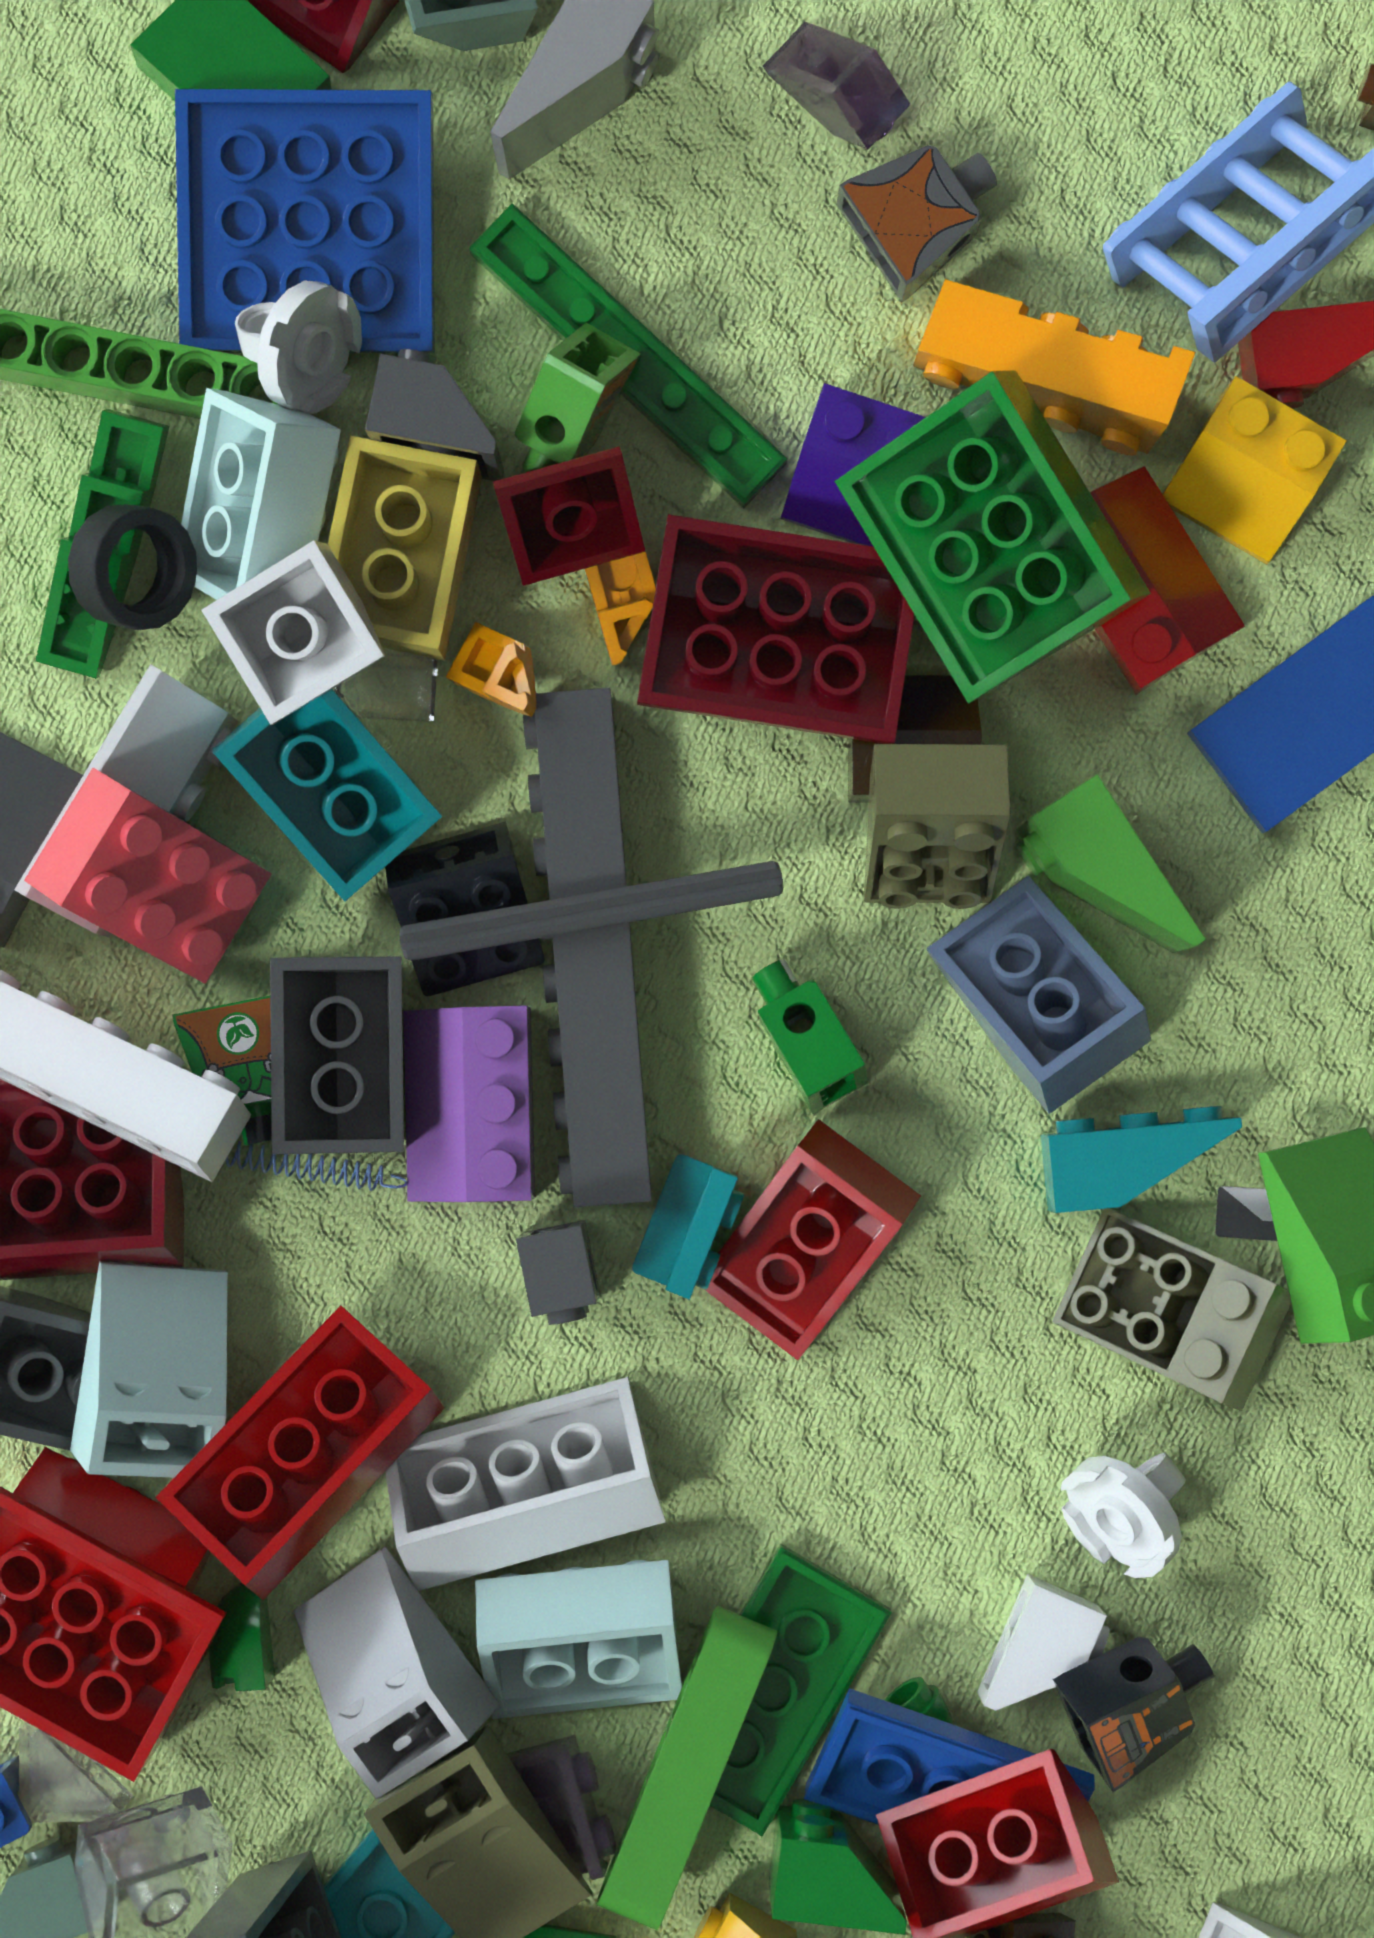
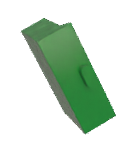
M175 0L130 44L137 67L174 101L175 89L332 90L330 76L247 0Z

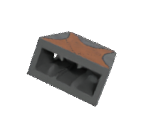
M927 145L846 180L839 185L836 205L902 303L911 297L975 237L982 217L973 201L997 186V179L990 164L980 153L974 154L951 169L939 150L934 145Z

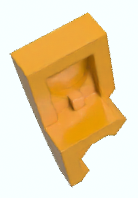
M646 552L585 569L612 666L622 663L642 623L653 608L656 587Z
M475 622L450 667L446 678L455 685L489 701L532 717L536 710V690L531 649L517 640Z

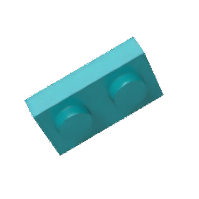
M678 1154L675 1157L632 1265L633 1272L666 1285L665 1290L689 1300L695 1286L707 1290L721 1255L710 1250L718 1227L722 1226L731 1230L744 1198V1193L734 1190L738 1177L684 1154Z

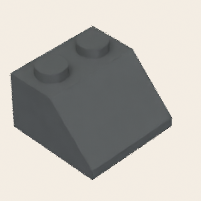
M401 349L399 350L398 357L380 354L365 428L369 439L474 459L478 462L482 479L491 481L503 479L504 467L495 439L446 367L436 364L437 358L433 355L417 350Z

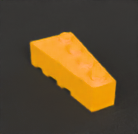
M944 280L913 364L914 367L924 370L923 377L944 388L958 389L960 384L970 387L991 371L1016 370L1051 428L1066 433H1077L1079 428L1101 436V444L1120 454L1133 456L1137 454V451L1149 453L1169 425L1196 352L1173 346L1168 358L1148 352L1142 347V336L1117 329L1115 336L1103 335L1096 337L1088 334L1089 330L1081 324L1080 318L1056 312L1042 313L1038 320L1027 316L1029 308L1022 301L950 280Z

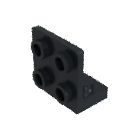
M506 821L404 850L385 866L388 891L401 928L404 925L528 904ZM538 938L413 960L412 963L423 995L433 996L541 965L544 963L545 958Z

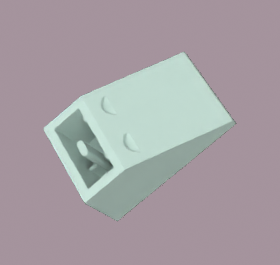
M99 1261L70 1452L87 1474L174 1478L225 1426L228 1272L215 1269Z

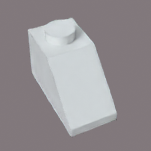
M1027 1574L977 1691L983 1705L996 1711L1056 1687L1053 1681L1054 1678L1102 1655L1110 1629L1103 1625L1107 1616L1098 1604Z

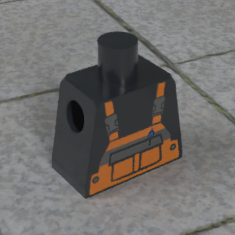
M1137 1637L1057 1676L1053 1681L1080 1748L1111 1791L1115 1792L1193 1732L1196 1725L1185 1696L1214 1679V1674L1207 1660L1194 1644L1165 1661L1148 1638Z

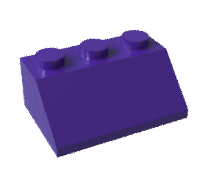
M824 383L801 449L780 519L850 543L873 546L834 481L926 417Z

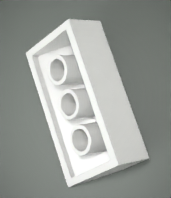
M150 664L14 890L95 934L109 937L110 932L61 907L25 882L26 876L92 768L97 769L187 822L194 815L204 798L206 789L201 787L200 784L212 764L217 767L223 765L212 753L211 749L234 730L238 720L227 711Z
M628 1377L420 1434L385 1471L396 1548L412 1584L418 1591L666 1522L653 1466Z

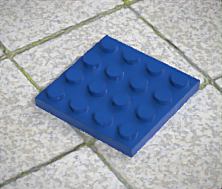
M175 89L179 344L224 353H242L235 327L236 317L241 311L259 303H276L289 288L303 281H316L329 284L337 291L346 293L354 299L361 317L362 344L360 353H399L401 349L435 353L433 94L431 90Z

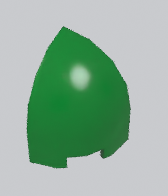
M240 1582L222 1597L217 1606L227 1613L208 1649L212 1688L217 1689L225 1686V1684L235 1683V1691L266 1690L275 1677L268 1599L266 1597L262 1600Z

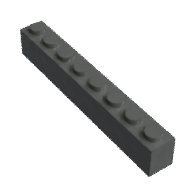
M597 688L536 693V710L533 716L530 717L523 714L526 750L538 749L540 774L528 775L531 813L543 812L545 837L533 838L536 876L548 875L550 900L626 887L627 879L611 689ZM630 922L543 937L541 940L553 939L555 963L543 965L546 1003L558 1002L560 1028L548 1029L551 1067L563 1066L565 1090L563 1092H553L554 1119L556 1131L568 1130L570 1155L558 1156L561 1195L573 1194L574 1208L652 1201Z

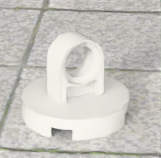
M303 281L289 288L276 303H259L241 311L235 321L244 357L258 363V376L267 397L279 406L290 410H300L305 413H317L332 405L347 388L352 376L342 372L347 364L350 350L360 353L362 344L361 317L354 299L348 294L337 291L331 285L323 282Z
M1165 1452L1150 1458L1136 1469L1126 1462L1107 1456L1088 1457L1061 1484V1491L1066 1490L1069 1499L1062 1507L1063 1516L1076 1539L1094 1558L1105 1564L1112 1556L1120 1563L1130 1566L1124 1573L1125 1575L1133 1578L1153 1577L1179 1551L1182 1535L1178 1517L1171 1507L1169 1500L1181 1489L1186 1479Z

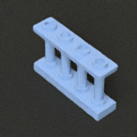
M1290 81L1271 97L1263 99L1254 108L1252 114L1224 138L1215 141L1208 148L1205 155L1179 178L1167 183L1161 189L1158 196L1131 220L1119 225L1103 245L1112 280L1120 287H1125L1144 270L1191 307L1187 314L1197 350L1214 363L1374 223V148L1361 160L1352 162L1306 129L1307 120L1301 89ZM1283 147H1287L1334 181V183L1313 202L1305 204L1258 169ZM1239 188L1287 225L1265 244L1257 246L1213 213L1212 210L1234 190ZM1190 229L1239 265L1217 286L1209 288L1164 253Z

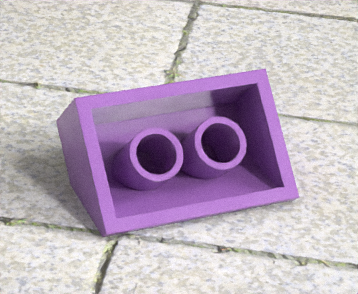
M526 1005L403 1011L407 1201L495 1202L533 1200L535 1198L531 1008Z

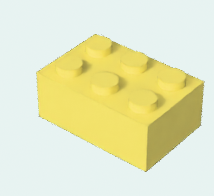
M350 435L328 546L362 600L382 649L445 661L482 480L478 462L474 459Z

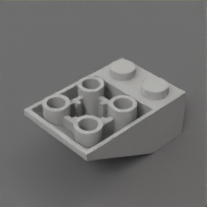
M386 1546L294 1610L337 1745L376 1799L468 1741L500 1706L499 1702Z

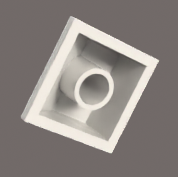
M315 540L201 610L271 725H274L385 657L362 600L328 544Z

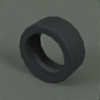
M130 504L106 506L89 516L74 536L68 556L69 583L78 603L94 619L134 630L160 628L178 617L191 599L197 574L196 550L188 531L170 514L151 507ZM139 529L145 531L150 536L157 556V572L153 585L145 597L136 604L127 605L119 602L115 597L109 583L108 565L113 548L122 535L129 530Z

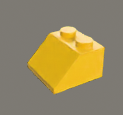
M1235 376L1221 394L1163 492V496L1172 510L1267 565L1315 496L1347 440Z

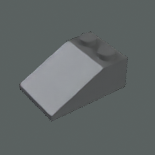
M653 0L564 1L490 131L500 175L510 180L623 104L635 84L641 88L647 84L660 57V53L655 51L659 29L655 28Z

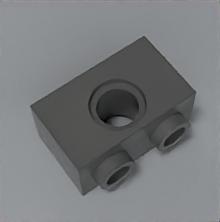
M586 1220L523 1232L516 1238L531 1317L547 1314L549 1325L586 1318L589 1312L588 1305L597 1304L600 1297Z

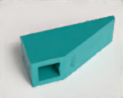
M1222 1106L1183 1109L1184 1121L1159 1124L1158 1112L1119 1115L1120 1127L1095 1130L1094 1118L1056 1121L1057 1133L1040 1135L1048 1211L1064 1213L1121 1207L1241 1129L1242 1119L1238 1117L1223 1118Z

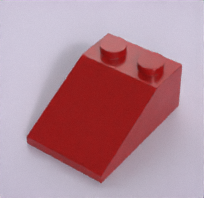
M818 1119L719 1251L721 1255L705 1291L796 1360H799L904 1224L921 1195Z

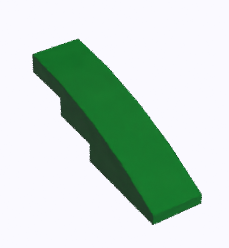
M111 409L102 410L89 473L81 475L69 536L62 538L60 542L35 662L95 679L100 677L116 626L94 619L78 603L69 583L68 556L75 534L89 516L106 506L124 504L144 507L151 506L170 426ZM139 529L129 530L122 535L113 548L108 565L109 583L116 599L121 603H124L144 532Z

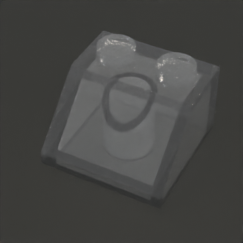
M202 1786L178 1794L164 1795L153 1802L118 1813L104 1814L92 1821L78 1825L74 1870L89 1938H186L226 1891L233 1843Z

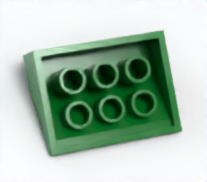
M1016 370L991 371L834 481L968 703L977 700L1088 634L1151 594Z

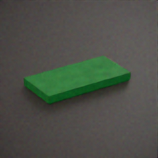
M782 1544L777 1548L739 1614L777 1630V1636L753 1700L710 1803L711 1807L760 1836H763L892 1613L891 1609Z

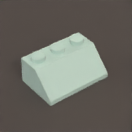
M206 388L181 525L188 531L196 550L197 574L194 587L218 600L313 540H319L320 531L326 519L325 506L332 471L339 455L338 442L341 429L300 410H290L278 404L219 389Z
M634 1560L623 1565L594 1568L569 1567L556 1572L527 1575L509 1573L497 1578L475 1580L477 1650L484 1682L500 1704L493 1712L492 1719L677 1700L682 1688V1678L668 1560L651 1562Z

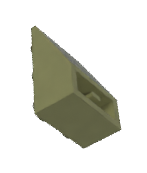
M874 744L869 788L864 903H880L885 907L894 909L907 908L916 903H944L946 906L955 909H966L975 907L980 903H991L1010 819L1007 745Z
M1107 1208L1103 1210L1052 1322L1215 1401L1242 1411L1289 1310L1291 1299L1288 1290L1267 1279Z
M489 1725L475 1732L468 1741L378 1799L375 1798L364 1813V1816L398 1871L460 1938H523L590 1897L593 1893Z

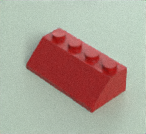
M340 1305L155 1498L248 1589L264 1600L445 1407L434 1391Z

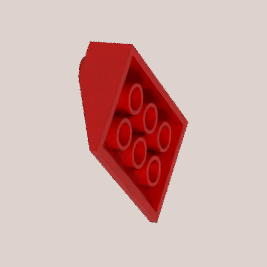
M0 1486V1707L135 1782L157 1750L183 1702L227 1612Z

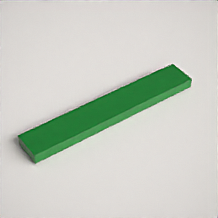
M513 203L469 248L470 255L563 341L582 325L588 323L639 352L641 355L621 395L740 506L745 508L787 464L788 458Z

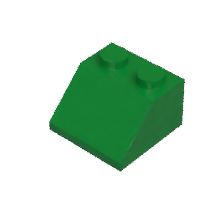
M804 1798L793 1800L792 1807L780 1805L776 1813L769 1873L772 1919L905 1935L907 1920L896 1882L842 1813L831 1811V1806L817 1804Z

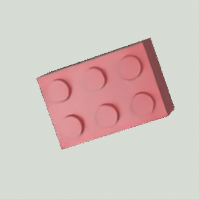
M92 768L24 881L61 907L206 984L272 873L109 776Z

